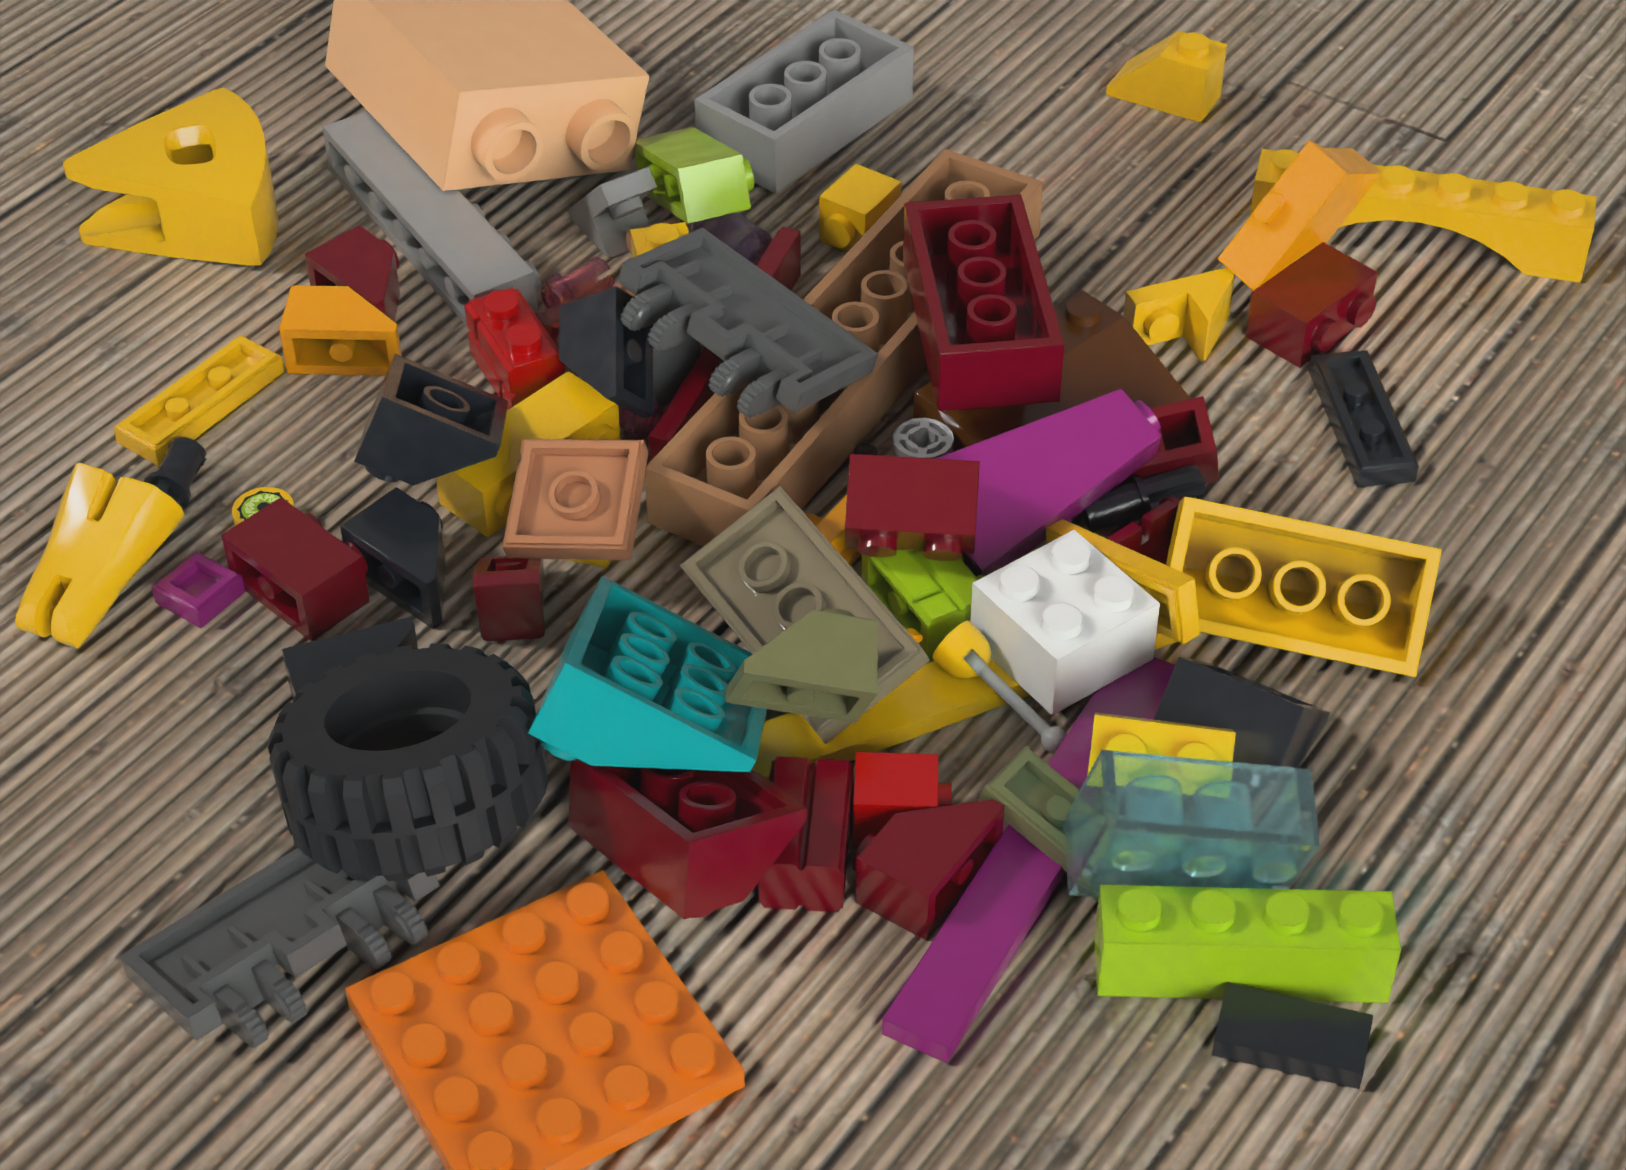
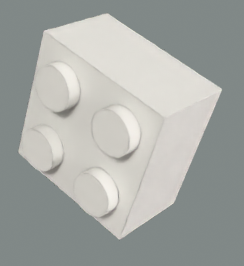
M1072 530L973 582L970 622L988 640L991 649L990 658L1051 715H1054L1153 659L1160 603L1077 531Z

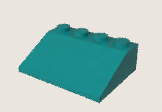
M602 576L565 645L528 734L538 738L543 748L554 756L569 761L579 759L591 766L750 772L757 761L767 709L725 703V689L743 661L752 655L749 651Z

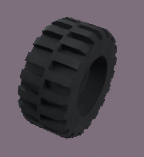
M431 643L429 648L414 649L413 645L395 647L394 652L379 656L375 652L358 657L357 663L345 668L338 665L323 674L322 680L316 684L307 683L297 691L294 701L287 702L280 711L269 736L268 743L270 763L289 833L293 836L294 844L303 854L323 868L336 874L343 869L351 878L368 881L373 875L383 876L387 881L407 880L408 875L425 872L426 876L429 877L445 873L447 866L463 862L466 866L483 858L485 850L492 846L501 848L513 839L517 826L525 828L533 818L548 785V767L544 748L538 738L528 734L536 715L533 695L526 679L509 663L495 654L487 656L481 649L464 646L461 650L453 649L449 644Z

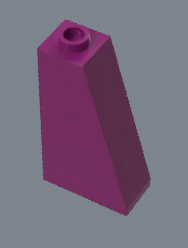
M1122 389L936 458L980 461L975 554L962 553L964 564L975 576L981 574L987 576L1023 557L1046 539V527L1061 519L1069 522L1154 458L1157 454L1162 435L1158 432L1161 426L1152 410L1141 400L1133 403Z

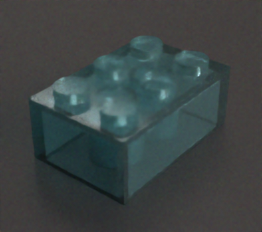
M1101 750L1064 821V833L1067 840L1068 895L1092 897L1097 902L1099 900L1100 885L1290 889L1320 848L1311 769Z

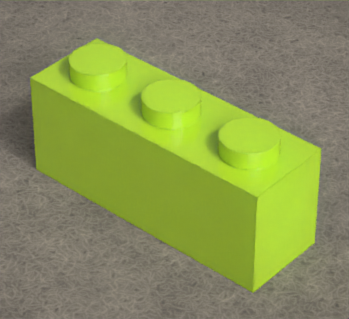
M688 127L636 140L633 150L637 171L649 167L657 186L656 189L646 196L687 224L751 209L748 191L754 190V176L748 159L743 158L741 153L695 127Z

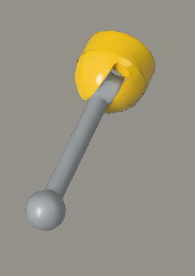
M969 620L958 625L938 645L932 658L947 673L956 678L967 679L977 675L980 676L1041 735L1043 747L1047 751L1055 753L1066 737V732L1058 726L1047 724L988 667L991 649L983 633Z

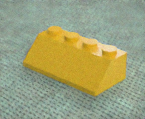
M1184 497L1178 504L1166 565L1195 578L1200 633L1416 677L1442 549Z

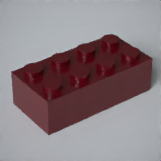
M1022 195L904 203L903 262L937 410H970L974 408L1060 402L1064 341Z

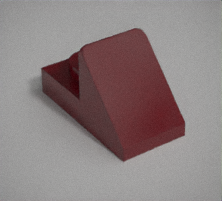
M507 556L482 557L479 559L473 572V588L480 634L484 641L536 639L544 636L543 559L507 558Z

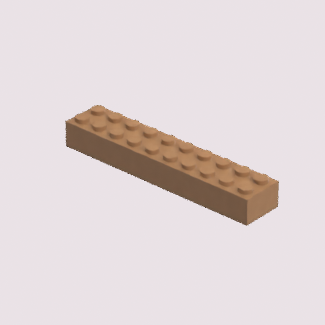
M944 149L803 299L878 353L872 373L796 413L781 403L760 415L757 414L756 417L749 418L736 407L740 395L747 386L724 397L715 393L646 466L645 486L648 523L705 546L779 486L783 488L802 510L927 366L903 262L904 203L1021 194L1033 237L1036 240L1040 233L1043 182Z

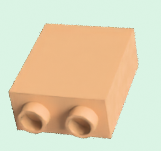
M334 0L325 66L442 191L630 170L633 148L637 140V132L650 75L568 0Z

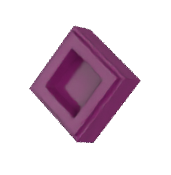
M196 551L152 586L155 603L195 626L203 628L244 594L245 587L241 575Z

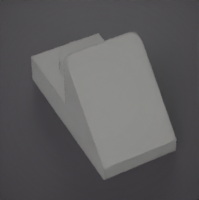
M649 167L600 184L568 209L571 220L608 257H616L629 252L626 247V231L650 225L641 201L643 197L657 188Z

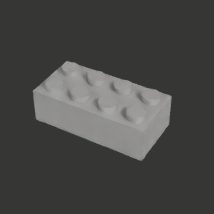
M833 9L694 99L696 129L741 153L743 158H747L751 165L754 183L774 193H778L912 100L914 47Z

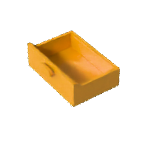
M1309 140L1217 259L1254 291L1322 242L1327 243L1382 173L1353 148H1323Z

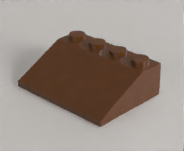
M1080 290L1054 306L1064 341L1060 402L938 411L930 382L914 392L913 418L936 419L946 424L953 433V452L1119 389H1122L1133 403L1141 400L1149 408L1191 398L1123 315L1087 292Z

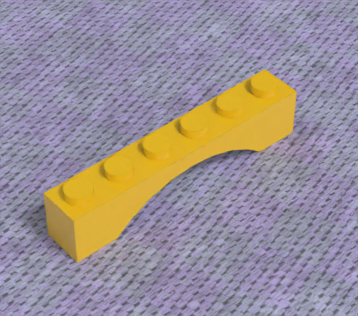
M1287 149L1278 151L1261 150L1254 181L1250 216L1299 154L1298 152ZM1372 164L1382 174L1340 226L1389 220L1419 222L1450 229L1480 241L1504 256L1524 275L1581 283L1594 231L1597 196L1585 195L1569 189L1557 191L1528 187L1513 181L1500 183L1472 179L1457 173L1437 174L1411 170L1400 165L1381 166Z

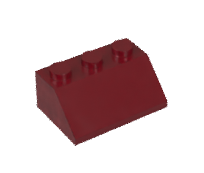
M579 759L571 761L568 827L684 920L705 917L714 910L743 902L807 821V807L753 769L750 772L610 767L591 766Z

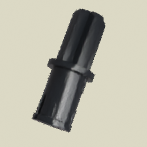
M177 437L170 442L169 449L155 472L149 473L145 477L144 482L158 487L161 491L172 497L183 509L190 501L191 493L189 488L199 469L206 462L207 458L205 456L207 454L202 445L195 440L187 437Z
M1196 465L1184 466L1141 479L1139 474L1132 475L1131 482L1114 487L1082 511L1088 531L1097 533L1099 530L1142 518L1144 514L1159 506V502L1167 496H1174L1176 498L1184 496L1202 500L1206 496L1204 479Z

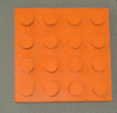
M604 870L345 988L349 1008L445 1170H580L745 1087L743 1067Z

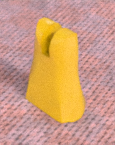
M80 462L76 463L65 487L47 546L21 597L15 619L17 628L44 638L52 634L55 641L79 649L102 621L126 585L185 515L182 507L172 497L153 484L130 477H120L119 481H117L113 474L106 470Z

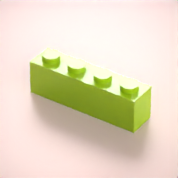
M1100 885L1094 935L1097 996L1223 999L1228 982L1309 1001L1389 1002L1401 952L1392 891Z

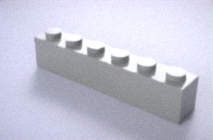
M368 111L322 127L329 171L466 326L464 305L469 300L488 295L493 291L512 287L519 289L536 316H539L536 292L541 290V281L535 266L530 260L524 261L517 254L504 232H497L489 224L478 204H471L459 189L442 191Z

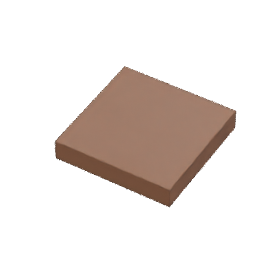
M522 439L502 545L507 558L631 560L648 458V449L645 441Z

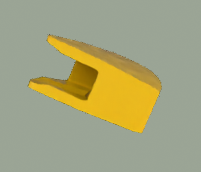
M224 87L212 90L135 124L69 157L63 162L64 172L69 180L92 189L126 194L101 207L81 224L79 234L84 244L164 257L246 266H261L272 251L277 238L279 220L264 132L252 108L240 96Z

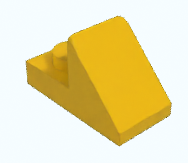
M1226 267L1128 290L1125 295L1123 316L1147 345L1183 337L1201 362H1205L1229 319L1235 274Z

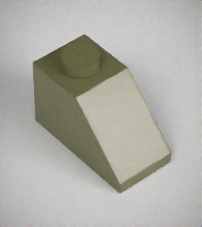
M843 609L811 610L743 661L725 689V703L856 723L878 694V620L855 617L851 612Z

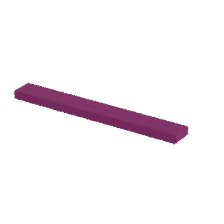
M1153 657L1151 661L1095 691L1048 763L1104 810L1117 789L1086 785L1095 712L1154 720L1175 664ZM1008 824L882 1018V1035L948 1063L1066 873L1062 866L1051 860Z

